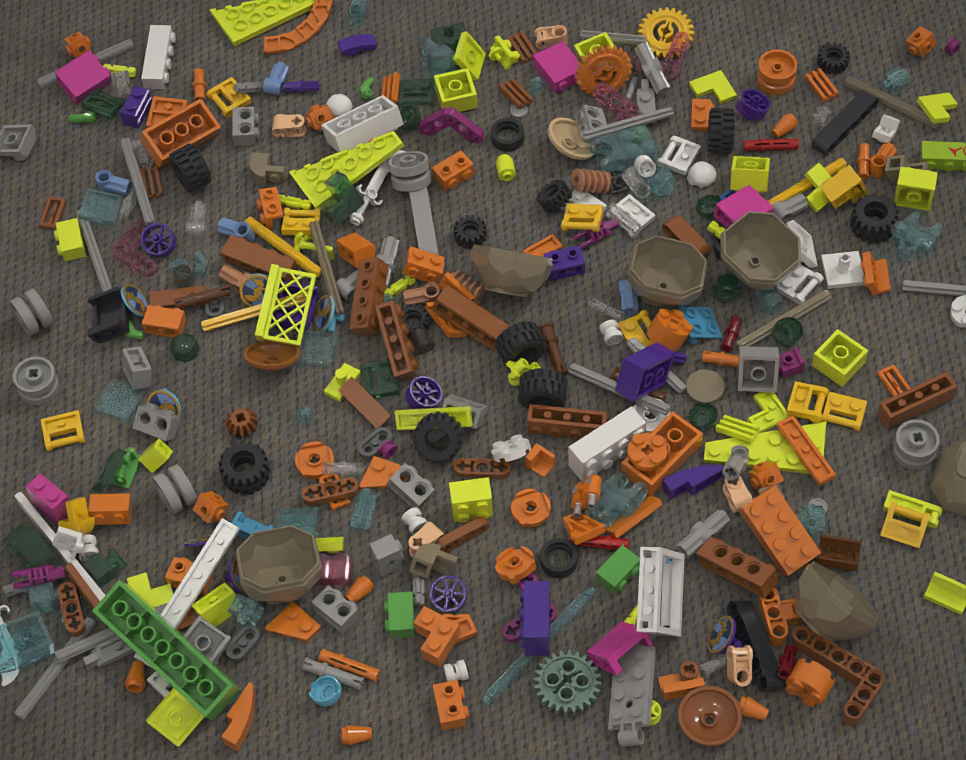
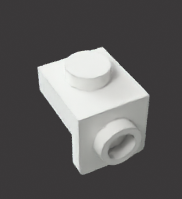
M884 114L872 137L881 143L890 142L896 135L900 120Z
M59 526L52 546L71 551L70 559L74 560L76 554L81 553L84 542H81L82 533Z

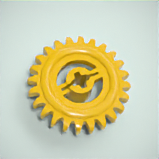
M668 7L664 11L662 8H659V12L652 10V15L646 14V18H643L642 23L638 25L640 30L637 31L638 35L645 36L646 42H648L653 54L656 53L657 59H659L660 55H663L664 61L667 55L673 60L674 53L678 58L680 57L679 51L685 54V47L690 49L689 42L693 43L692 37L695 35L694 31H692L694 26L690 25L692 21L687 19V15H682L681 10L675 12V8L669 11ZM666 22L658 28L659 41H657L653 35V30L660 23ZM672 24H674L679 31L678 36L674 41V29L672 27Z

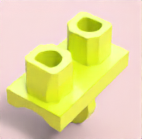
M495 36V43L490 47L489 58L492 61L498 60L505 70H508L513 63L518 62L520 54L517 51H510L512 46L508 39L502 40L500 36Z
M520 358L517 362L509 360L506 363L507 367L511 369V373L508 375L509 383L513 386H519L522 373L528 372L530 369L540 368L539 364L532 362L529 365L528 361Z

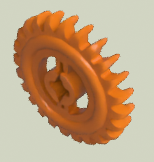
M601 44L599 51L593 47V54L587 50L588 58L582 55L583 63L577 62L580 68H575L578 73L575 74L576 82L580 85L581 90H584L586 94L590 93L591 96L597 94L598 97H601L604 94L606 97L609 93L614 94V90L619 91L621 90L620 86L626 85L624 81H628L630 79L628 75L632 73L630 70L632 68L630 57H628L627 52H623L621 47L617 51L616 45H613L612 50L609 44H607L605 50Z

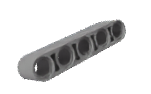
M427 186L420 190L409 191L418 249L439 255Z

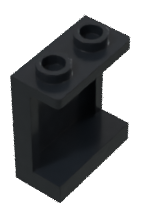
M113 287L88 298V303L94 308V327L87 329L88 337L96 343H102L130 332L129 308L122 299L120 287Z

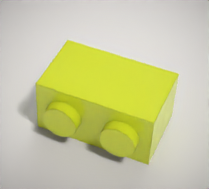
M78 219L57 222V230L54 231L56 241H59V245H57L59 256L62 255L64 261L86 257Z

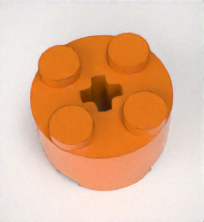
M660 309L649 325L647 335L653 343L658 342L671 351L676 352L683 345L693 327L683 317L682 311L674 309V311Z
M802 658L798 660L786 680L787 686L785 690L791 695L801 697L804 704L809 707H814L815 704H823L835 683V678L832 680L830 678L832 673L815 661L806 663V659Z

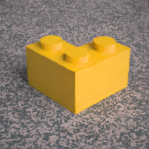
M850 165L840 169L835 176L826 179L819 186L835 209L849 199L854 204L860 197L864 198L866 194H869L863 181Z

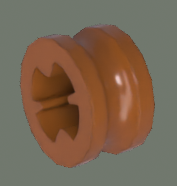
M693 661L683 662L680 666V677L684 681L697 679L698 665ZM693 669L694 674H685L686 670Z

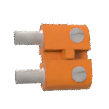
M590 475L584 479V484L579 482L574 486L571 507L574 509L573 516L575 518H580L581 511L587 507L594 509L595 502L600 499L602 478L600 476Z

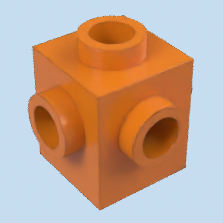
M921 26L906 40L909 52L922 58L937 44L933 32Z
M80 32L64 38L67 45L65 49L69 56L72 55L76 59L89 50L92 53L90 49L92 44L89 38Z
M325 104L311 106L308 108L309 111L305 113L307 126L318 131L323 130L322 124L334 119L329 106Z
M767 460L756 464L753 467L754 469L748 472L751 478L749 480L750 484L757 490L784 481L777 464Z
M210 491L199 495L193 511L201 516L203 521L213 523L221 521L225 517L229 504L220 495Z

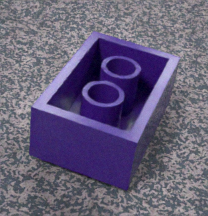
M656 342L629 357H625L621 363V372L616 379L615 391L634 402L664 386L676 353Z
M524 581V589H520V648H524L525 656H550L549 581Z

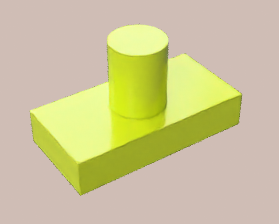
M344 363L340 369L336 370L335 376L324 390V394L341 402L344 396L338 390L351 376L357 380L361 375V371Z

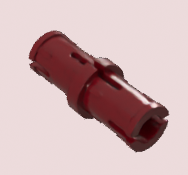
M737 315L731 316L729 325L724 331L725 337L720 346L724 352H731L735 340L739 337L738 331L743 320Z
M786 645L784 653L780 657L778 676L781 679H788L796 665L795 657L798 649L794 645Z

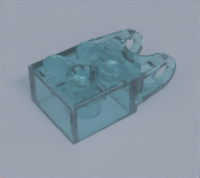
M645 124L606 134L594 139L589 145L591 153L607 156L600 161L599 165L601 171L605 172L636 170L634 161L640 155L649 156L654 164H656L660 153L658 145Z
M39 610L0 625V674L21 669L55 655L52 639Z

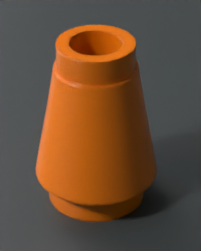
M791 113L783 115L771 132L776 138H779L794 130L798 121Z
M362 575L356 579L345 595V598L355 603L371 593L374 584L369 578Z
M134 661L125 681L126 689L129 692L140 693L146 686L145 664L142 661Z
M743 696L740 698L739 705L742 716L765 721L769 709L748 696L747 698Z
M346 725V727L341 728L342 745L347 744V746L372 740L371 727Z

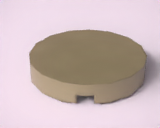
M698 370L688 377L686 393L696 404L712 405L723 396L724 381L716 372Z

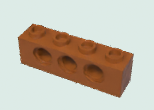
M710 536L696 552L701 566L763 598L779 582L774 566L759 561L753 555L749 556L743 553L737 547L733 548L727 545L721 539L717 540Z

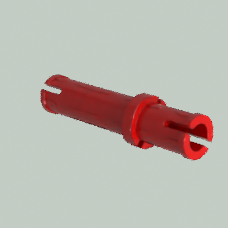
M760 138L759 140L743 141L744 152L760 151L761 153L767 150H798L799 148L798 138L774 140Z
M570 535L568 536V541L572 542L574 546L601 548L610 551L618 550L623 545L629 550V539L614 538L611 535H607V537L597 536L576 545Z

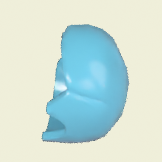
M329 675L322 676L311 684L309 696L317 705L323 707L332 706L337 703L341 696V684L335 677Z

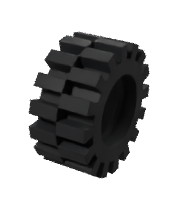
M830 42L827 43V46L825 44L822 45L817 56L818 67L822 68L824 73L828 71L827 74L833 72V75H836L837 71L839 74L842 73V70L845 71L849 64V50H846V46L842 47L841 43L836 45V42H833V45ZM836 56L840 60L831 61L827 59V57Z
M556 179L555 182L552 180L550 184H545L546 187H542L537 196V201L545 212L554 213L557 209L558 211L561 210L562 206L565 207V203L570 202L569 199L572 198V192L563 180Z
M465 215V219L460 217V221L457 220L454 224L455 242H458L459 246L463 244L465 249L467 246H469V249H472L474 244L482 246L483 241H486L487 237L485 221L481 220L479 216L475 218V215H471L470 218L468 215ZM469 228L477 230V233L474 235H465L463 232Z
M407 304L406 309L403 308L404 316L402 318L404 323L412 317L420 320V323L417 325H407L409 328L408 339H411V336L417 339L418 335L421 338L423 333L427 334V329H430L428 311L426 312L425 307L422 308L419 304L417 307L415 304H412V307H409V304Z

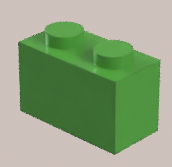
M622 545L596 572V581L613 595L618 591H623L628 585L627 581L639 574L640 558Z
M412 592L388 593V601H384L385 613H389V619L385 620L386 632H390L391 639L415 637Z

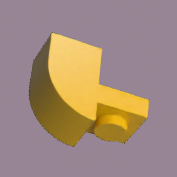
M79 497L65 502L68 518L58 521V526L80 532L82 536L90 534L94 528L95 518L88 515L86 497Z

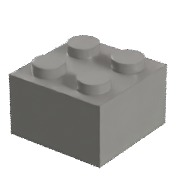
M739 346L738 391L777 392L778 348Z

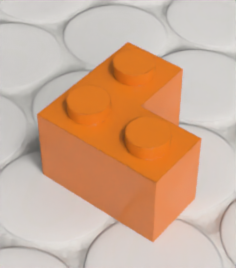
M424 606L413 622L416 633L427 638L420 649L423 659L441 667L461 635L460 624Z

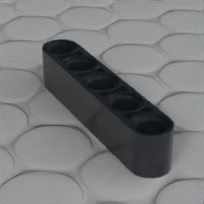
M865 90L860 91L815 136L811 146L828 156V152L831 153L840 144L839 141L842 142L851 133L850 130L853 131L862 122L860 120H864L872 112L871 109L876 108L879 99Z
M750 600L730 601L727 604V615L733 617L736 622L735 634L742 643L741 647L750 645L752 648V676L758 690L761 692L782 690L784 679L778 676L779 665L753 603Z

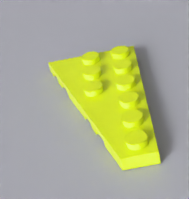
M254 0L244 2L241 6L231 7L229 5L221 10H216V8L210 9V14L235 47L312 10L315 0Z
M391 131L373 138L369 143L364 145L362 143L358 144L354 149H345L322 158L318 163L313 165L307 164L303 169L298 171L292 170L289 173L314 207L322 208L405 145L396 133Z
M826 422L803 425L802 428L824 457ZM779 430L758 433L751 443L737 438L705 443L703 463L725 465L731 455L732 447L741 445L749 449L748 468H753L756 464L767 460L776 463L780 471L809 474Z

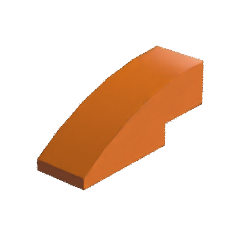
M251 682L248 683L226 715L230 725L221 736L223 743L237 752L246 739L254 716L255 689Z

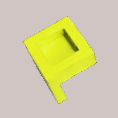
M158 438L142 453L138 460L153 473L168 460L173 451Z

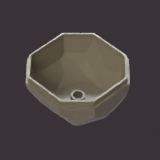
M748 211L720 234L721 261L740 281L751 288L758 290L773 289L779 286L801 264L800 237L774 213Z
M656 235L634 246L628 270V281L635 293L646 304L674 309L689 305L700 297L708 263L706 258L692 243Z
M474 244L473 249L470 251L473 265L484 285V290L528 298L530 293L538 289L547 280L554 265L552 264V258Z
M961 440L947 447L939 454L929 488L943 510L966 517V440Z
M293 525L253 532L236 552L242 589L252 600L264 601L269 604L298 600L305 596L321 578L322 565L316 538L313 534Z
M814 561L811 564H807L796 584L795 603L797 608L795 611L811 630L835 642L836 640H849L863 636L876 627L879 617L878 613L855 588L838 574Z

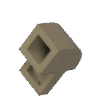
M251 153L250 169L252 178L257 184L266 187L267 181L273 183L286 181L285 167L271 165L268 153Z
M905 155L887 157L885 172L889 180L897 185L900 167L928 170L929 166L927 162L909 164Z
M435 543L423 544L417 549L409 572L428 579L432 570L452 576L458 557L441 551L442 545Z

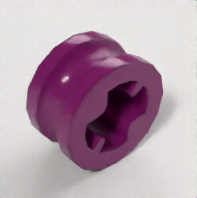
M953 37L948 41L944 50L946 52L949 51L950 55L953 56L960 49L962 43L956 41V38Z
M387 440L380 446L378 452L385 459H389L397 452L398 446L393 444L391 440Z

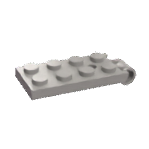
M653 645L650 647L631 648L617 660L622 671L618 675L613 674L608 730H620L618 732V742L621 747L643 745L644 733L641 727L650 726L656 648ZM633 702L632 706L627 708L628 704Z

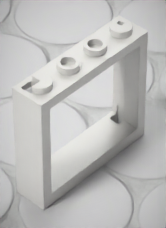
M640 547L637 632L681 637L685 554L661 547ZM646 553L651 554V558H646ZM668 558L673 560L672 564H668ZM662 563H663V582H662ZM661 585H662V604H661ZM660 608H661V626H660ZM643 621L648 622V628H643Z

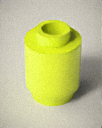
M507 154L500 155L496 161L498 177L502 181H511L516 176L513 159Z

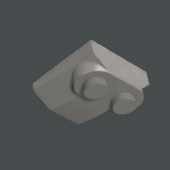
M3 125L0 132V156H13L16 161L27 159L36 141L33 125Z
M200 615L184 635L216 666L218 658L232 639L229 635L224 634L208 623Z

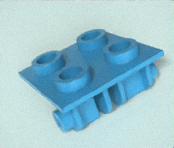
M678 307L683 312V317L693 327L687 337V341L691 345L697 344L699 338H723L711 307Z

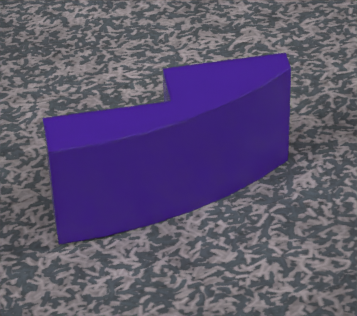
M373 34L354 35L337 42L341 54L358 55L359 49L376 50L377 47Z

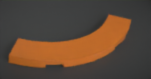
M315 0L307 19L293 31L287 34L264 37V55L283 53L297 48L312 39L325 24L331 11L332 0Z

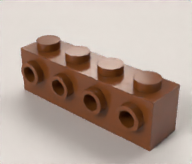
M230 235L220 252L224 262L254 274L269 276L271 264L279 265L281 268L298 270L296 262L291 256H283L273 249H265L260 244L250 243L240 236ZM283 273L281 280L283 282H291L293 277L290 274Z
M380 258L361 259L359 261L349 329L359 336L374 335L379 332L380 323L375 306L383 304L388 274V264Z
M448 285L437 297L431 309L493 351L496 350L494 345L498 335L509 327L504 321L498 319Z
M393 300L375 306L394 377L404 381L418 376L417 369H419L417 359L413 357L414 346L411 340L409 341L408 339L409 328L402 318L404 316L402 306Z
M945 372L881 402L877 415L887 430L954 399L958 386L950 375Z
M529 404L527 433L580 439L607 422V412Z

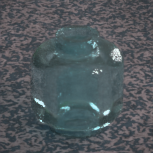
M897 66L884 74V81L882 83L887 91L891 90L896 93L909 85L910 76L905 68Z

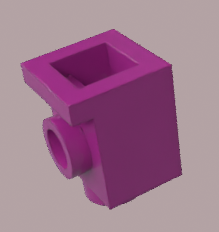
M797 347L793 351L779 355L778 373L782 379L804 371L805 361Z

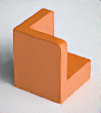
M537 443L525 456V466L541 477H545L556 465V456Z

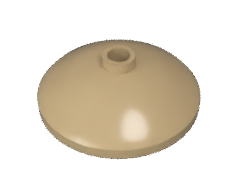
M556 118L549 124L547 130L549 139L553 146L563 155L576 160H586L595 154L597 145L582 141L577 121L569 118Z

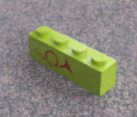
M922 141L920 162H927L928 170H963L966 172V143Z

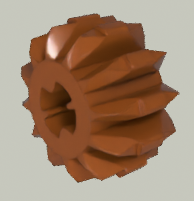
M241 405L239 410L233 408L232 413H227V419L225 420L228 433L233 434L235 438L240 435L244 439L245 434L251 437V432H256V426L259 423L256 413L251 411L249 407L243 409Z

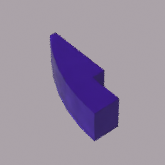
M706 465L679 471L662 479V489L670 499L685 491H688L692 496L723 478L724 474H722L724 466Z

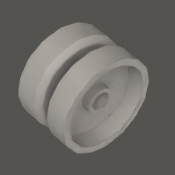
M419 151L403 152L389 160L390 173H392V187L395 190L405 192L416 191L425 188L431 183L428 156L425 153Z
M33 288L24 292L25 302L20 297L9 301L16 319L30 337L39 332L38 323L44 328L54 324L45 303Z
M37 356L26 358L14 369V384L19 396L26 403L31 405L45 404L57 395L60 387L59 379L54 366L49 360Z
M923 420L904 422L898 428L893 444V455L896 461L910 470H921L931 465L936 457L940 443L936 428Z
M178 464L168 468L169 479L163 473L152 477L161 500L172 515L182 511L183 505L181 500L185 505L191 506L198 499L191 483Z

